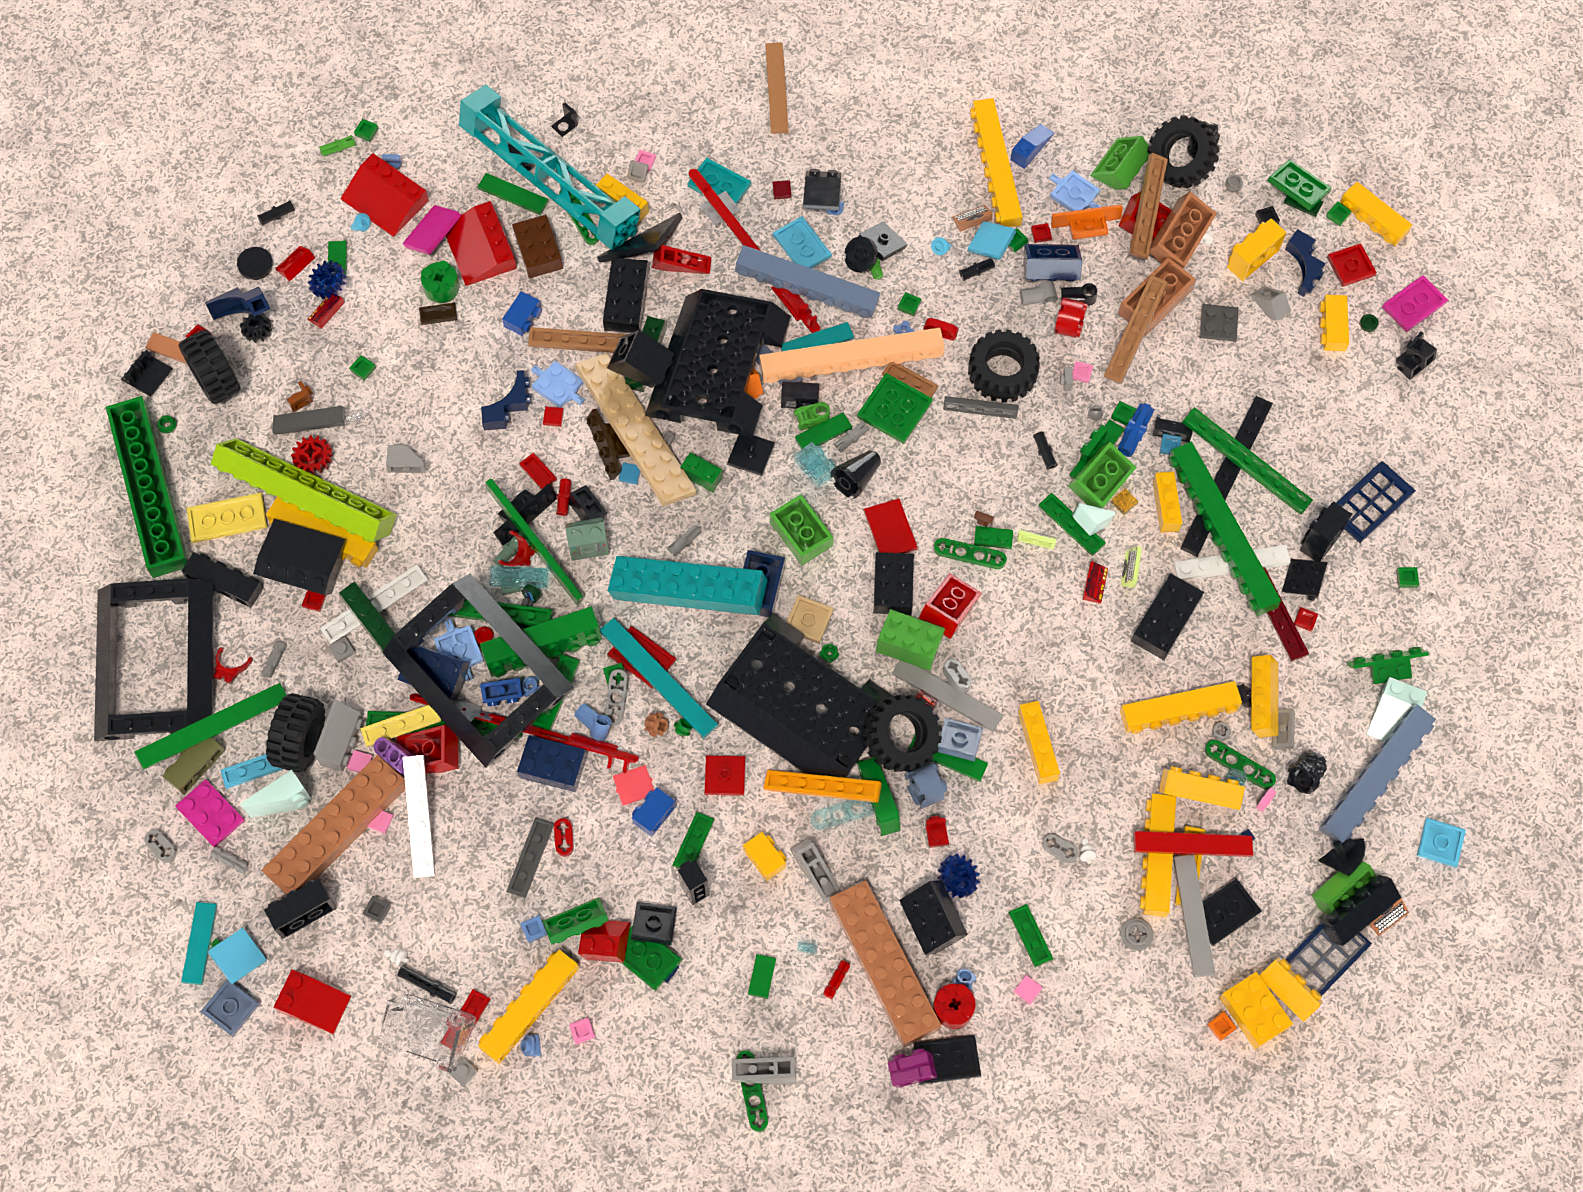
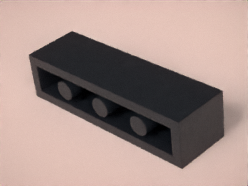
M193 552L182 569V573L186 578L213 582L215 592L249 608H252L263 590L260 581L255 577L250 576L248 578L240 570L235 568L231 570L221 561L214 562L203 553L199 555Z
M1377 875L1364 887L1358 889L1351 898L1342 902L1340 907L1334 912L1329 913L1320 923L1331 942L1344 946L1402 897L1392 878Z

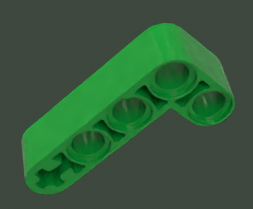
M871 757L858 761L857 767L862 780L880 781L882 783L878 803L871 802L876 816V824L880 827V836H885L901 830L900 819L880 765L874 762L876 758Z

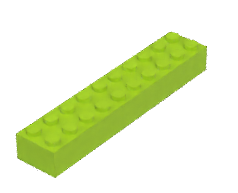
M237 438L216 444L211 465L217 467L218 471L232 474L235 479L244 480L252 487L265 490V493L269 495H276L283 502L292 503L300 510L309 511L317 518L326 519L333 526L343 527L348 533L357 534L367 542H375L390 535L397 514Z

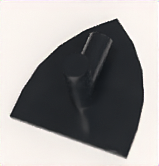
M1364 838L1349 839L1346 843L1342 844L1341 841L1336 840L1333 842L1334 848L1318 861L1350 876L1362 863L1365 856L1366 846Z

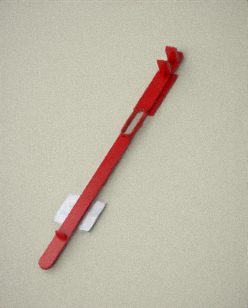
M690 169L689 177L708 200L700 205V207L713 224L717 225L724 221L742 245L761 251L733 216L740 209L725 191L717 195L697 169ZM771 287L797 322L801 320L811 333L820 331L817 315L812 317V311L809 309L808 304H805L798 294H793L784 288Z
M414 693L410 695L411 701L429 705L420 694ZM456 699L453 701L470 721L478 719L499 725L506 719V717L480 711L483 707L481 705ZM531 725L523 731L538 738L608 756V769L613 765L614 758L624 760L623 773L628 771L630 763H637L639 761L637 755L617 750L618 745L598 741L575 733L566 736Z

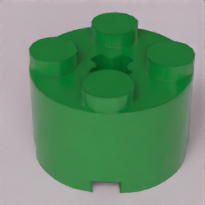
M447 261L432 263L421 271V284L429 300L442 304L452 301L457 296L460 288L456 270Z

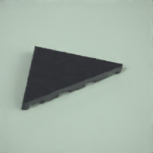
M677 213L630 238L621 246L597 256L598 261L607 262L611 261L612 258H624L657 250L683 219L681 213Z

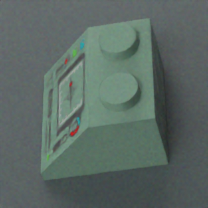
M603 517L565 524L572 561L609 555Z

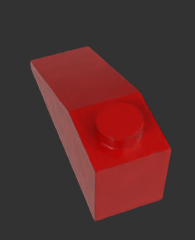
M661 245L653 252L652 268L670 272L710 274L711 257Z

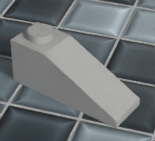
M805 839L790 849L798 865L825 904L829 902L830 897L841 892L812 841Z
M795 1058L732 1059V1081L772 1085L796 1084Z

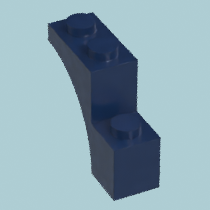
M1297 229L1288 241L1285 250L1297 260L1301 267L1303 280L1298 294L1304 297L1307 292L1312 293L1316 286L1315 281L1322 279L1325 274L1323 269L1326 263L1312 256L1316 249L1313 247L1316 239Z
M259 286L243 294L237 287L205 302L213 320L234 313H249L256 316L270 309Z
M524 370L517 371L515 384L503 399L494 404L481 407L484 431L506 429V423H509V412L528 411L527 404H531L530 393H527V388H530L529 377L525 376Z

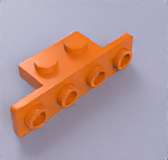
M1111 205L1055 213L1051 217V228L1069 226L1073 240L1108 235L1106 221L1121 219L1123 207L1122 205Z

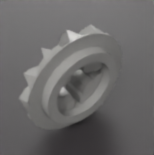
M1133 918L1125 922L1120 936L1123 944L1129 947L1130 950L1140 951L1146 949L1152 943L1154 935L1153 929L1148 922L1143 919ZM1136 927L1138 933L1145 934L1139 937L1138 942L1134 936H1131V934L1134 933Z

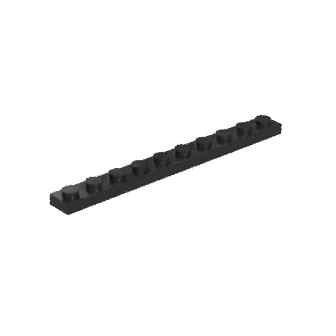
M1258 396L1255 397L1235 437L1237 441L1249 450H1251L1273 405L1272 402ZM1225 457L1214 479L1225 500L1241 470L1240 467L1227 457ZM1198 514L1180 548L1198 557L1210 533L1204 526L1202 516Z

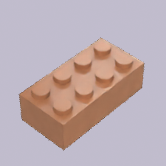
M1191 191L1178 199L1151 243L1149 254L1160 263H1163L1169 257L1180 267L1184 268L1217 213Z
M1169 257L1121 303L1118 314L1129 322L1151 275L1169 283L1145 336L1194 288L1196 279Z

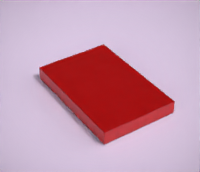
M899 498L864 508L863 511L879 553L905 554L918 550Z
M630 626L627 630L666 672L677 660L633 626ZM612 647L607 656L618 664L622 663L623 668L653 689L647 680Z

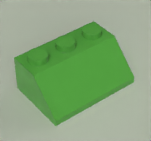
M1143 136L1117 138L1090 176L1115 190L1128 188L1131 184L1130 182L1148 160L1150 155L1147 152L1148 143Z

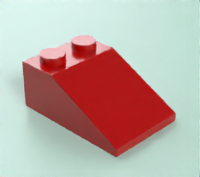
M1142 191L1130 197L1118 225L1130 234L1134 232ZM1160 202L1152 242L1172 211Z
M949 573L927 601L918 619L945 628L944 635L951 639L982 592Z
M442 725L396 737V742L412 755H424L426 774L443 773L458 769L459 738L448 726Z
M291 969L273 1008L279 1013L334 1035L352 996Z

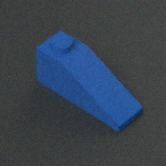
M1039 124L1023 136L1014 146L1010 160L1025 169L1055 132Z

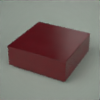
M790 180L772 181L774 199L792 198Z

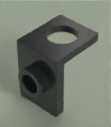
M566 102L562 104L564 116L551 126L561 137L578 126V115ZM560 123H567L568 129L565 131L559 130L558 125Z
M1420 332L1414 339L1412 338L1408 342L1405 359L1425 368L1428 356L1417 350L1423 343L1424 333ZM1414 355H1418L1422 361H1418Z

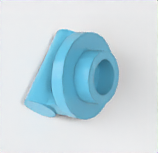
M365 213L356 215L350 228L355 231H367L371 224L369 216Z
M935 237L931 243V249L937 255H944L952 247V244L942 237Z

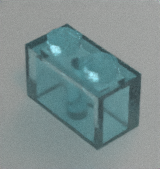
M811 442L795 454V463L817 488L831 479V470L836 465L831 459L828 460L824 456V452L819 446L816 447Z

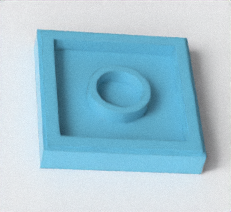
M983 221L968 246V251L1000 260L1016 234L1015 228Z
M1426 818L1417 856L1457 868L1466 830Z
M243 927L208 951L232 985L267 961Z

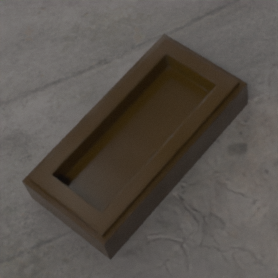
M455 302L419 307L421 325L457 320Z

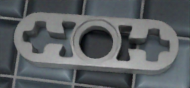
M620 669L614 670L609 677L605 715L612 714L613 708L608 709L609 705L621 707L620 710L616 709V716H619V720H615V723L611 722L610 726L619 725L623 717L627 675ZM617 673H620V676L624 678V681L619 683V687H623V691L620 689L611 690V686L615 687L616 680H613V676L615 677ZM614 692L619 693L622 698L617 704L610 700V695Z

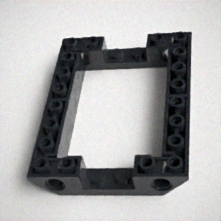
M471 574L449 585L391 638L382 652L485 768L491 765L516 742L514 739L541 714H547L574 689V686ZM467 600L543 683L537 691L486 737L412 655L409 654L411 650L417 649L425 641L423 639L425 635L451 612L453 614L457 613Z
M190 578L111 583L98 590L94 741L134 739L135 735L172 734L213 714V582ZM171 600L175 605L187 604L188 602L187 710L115 715L117 607H137V602Z

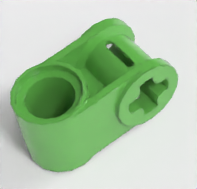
M824 402L799 407L793 412L799 423L798 429L801 431L810 429L830 419L829 406ZM819 412H825L824 415H818Z

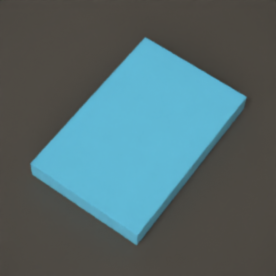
M803 216L772 233L773 237L794 263L812 269L832 257L830 251Z

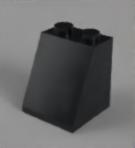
M637 330L620 338L607 369L652 388L664 382L666 378L665 373L672 365L674 353L642 331Z

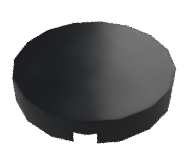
M860 236L853 238L848 242L844 252L846 253V258L844 259L848 268L860 273L872 269L878 257L877 246L868 237Z
M262 247L247 248L237 258L238 271L246 279L260 280L270 274L273 267L271 254Z

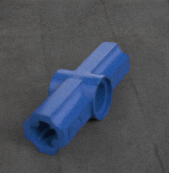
M1140 403L1133 419H1130L1124 431L1125 435L1118 446V450L1124 456L1132 457L1139 441H1142V437L1148 428L1147 425L1155 410L1151 405Z

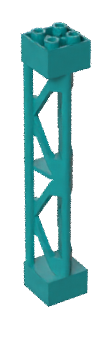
M487 84L461 100L459 126L473 138L476 137L590 230L609 249L613 250L617 246H621L626 239L632 238L637 233V225L640 219V208L625 196L617 202L578 172L500 108L501 96ZM507 123L531 143L514 139L510 135ZM490 127L498 133L500 143L496 145L481 132ZM507 142L523 155L510 153ZM528 149L544 153V155L537 157ZM522 162L536 164L535 175L520 164ZM568 173L593 193L576 189L572 185ZM548 175L559 183L561 189L559 195L541 182ZM568 191L585 205L571 203ZM591 200L605 203L606 205L604 207H598ZM586 212L600 216L598 227L582 214Z

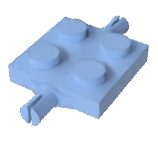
M1073 170L1062 179L1054 173L1050 176L1049 180L1057 184L1056 188L1051 192L1050 198L1067 210L1075 211L1084 210L1089 207L1091 209L1101 207L1094 202V199L1100 194V189Z
M556 361L544 371L536 365L532 367L531 372L539 376L532 384V389L554 405L562 408L566 402L574 400L579 405L584 402L585 398L577 394L578 389L584 382Z
M448 619V622L445 620L444 624L447 632L442 636L434 638L437 650L470 662L467 673L470 680H472L473 676L470 668L484 661L471 626L455 629L452 619ZM467 674L465 677V681H469Z

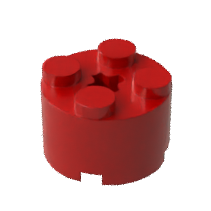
M1063 297L1054 333L1080 338L1088 304Z
M948 984L942 987L937 992L933 1003V1010L940 1024L949 1029H960L966 1026L972 1019L976 1007L972 992L962 984ZM951 1003L959 1005L957 1010H954L953 1007L950 1008Z

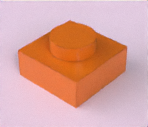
M1222 1012L1207 1024L1219 1041H1222L1237 1029L1225 1012Z

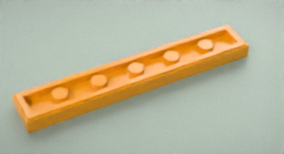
M767 770L763 789L774 792L878 803L882 783L880 781Z

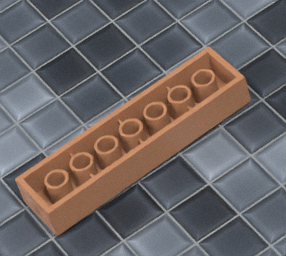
M376 755L261 871L285 894L292 890L303 888L305 883L310 880H316L368 828V825L406 790L405 779L382 758Z
M865 880L830 897L829 904L903 1048L939 1031L941 1024L867 881Z

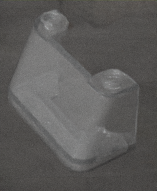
M403 994L387 1001L377 1049L383 1050L385 1054L392 1056L404 1051L437 1062L436 1067L441 1073L451 1074L457 1070L474 1028L476 1016L421 997Z

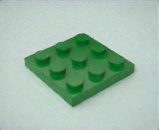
M885 373L858 412L857 418L905 444L933 403V399Z

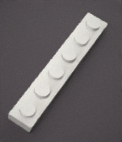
M1286 545L1253 550L1262 567L1273 568L1290 564ZM1221 555L1174 562L1176 577L1182 580L1231 574L1228 563L1223 561Z
M416 565L367 598L376 610L381 613L428 582V579L418 565ZM347 610L321 627L320 630L331 645L360 627L361 624L352 612Z
M424 755L403 757L414 878L434 876L435 869Z

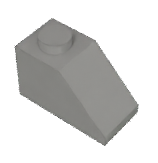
M1264 286L1250 294L1269 318L1280 320L1291 312L1286 293Z
M399 443L388 445L386 467L389 473H426L424 462L407 445Z

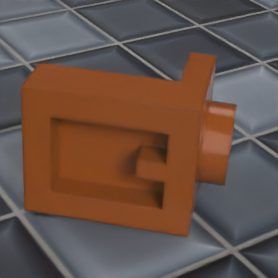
M302 381L298 382L301 391L292 394L287 399L293 412L313 402L311 398L313 392L308 385L304 386Z

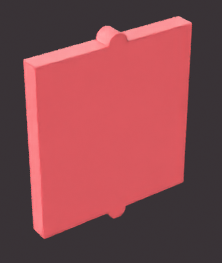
M646 765L613 776L617 788L616 793H619L623 806L642 800L649 791H654L653 779L649 777Z

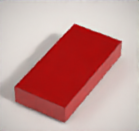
M534 452L519 463V466L541 490L548 483L551 485L557 481L554 474Z

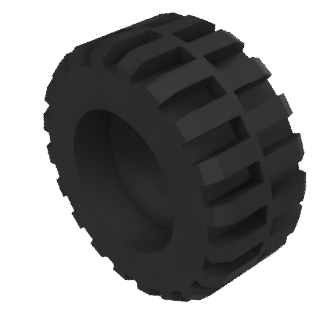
M1181 115L1180 119L1176 116L1172 117L1170 122L1164 121L1161 123L1163 126L1160 129L1156 128L1154 131L1156 135L1154 137L1151 136L1149 142L1152 144L1148 146L1147 152L1149 154L1155 153L1168 159L1164 181L1169 185L1179 188L1182 185L1185 188L1191 187L1192 183L1198 185L1201 183L1200 180L1202 178L1206 180L1209 177L1208 173L1210 171L1213 172L1216 168L1214 162H1218L1219 156H1217V153L1220 152V148L1217 145V137L1205 123L1191 116L1188 118L1186 115ZM1181 138H1195L1198 143V150L1194 159L1185 166H1173L1169 160L1172 146Z
M1001 329L995 330V333H986L985 338L980 337L972 348L968 366L969 380L971 384L974 383V389L977 392L981 390V396L985 398L990 396L991 401L996 402L997 399H1001V403H1007L1008 399H1011L1012 402L1017 401L1019 395L1021 398L1025 397L1027 391L1030 392L1033 389L1040 368V356L1036 352L1035 344H1030L1031 340L1028 337H1022V333H1012V330L1006 329V332H1002ZM995 356H1009L1019 363L1021 370L1010 376H1002L994 373L988 367L987 362Z
M201 330L180 341L178 346L189 369L212 404H218L239 392L241 389L240 384L222 350L208 330Z
M291 693L284 696L282 701H280L271 720V726L267 734L268 739L266 740V758L272 766L289 771L292 770L297 773L306 771L310 767L312 760L315 759L314 751L326 719L324 704L319 699Z
M901 694L879 701L875 704L874 708L870 709L868 712L870 717L865 718L863 723L867 726L866 729H862V735L866 736V741H863L864 746H868L870 750L867 753L870 757L876 758L874 760L876 764L884 765L883 768L887 770L902 772L925 766V763L933 759L932 754H936L939 750L937 743L942 741V736H939L942 726H938V715L933 714L934 708L931 705H925L926 701L924 699H916L915 695L906 696ZM896 715H903L908 718L915 729L914 745L907 752L897 749L889 737V725L892 718Z

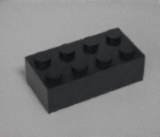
M612 258L603 315L604 331L625 333L641 331L649 275L648 260Z
M1170 573L1134 632L1131 642L1165 661L1201 601L1204 592Z

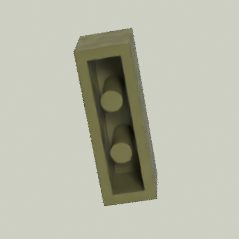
M212 738L181 752L178 760L166 768L163 778L185 795L225 750Z

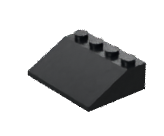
M274 518L258 554L253 574L322 595H330L334 590L346 539Z

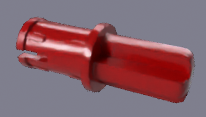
M568 478L560 480L559 494L556 496L558 499L556 515H568L571 480Z

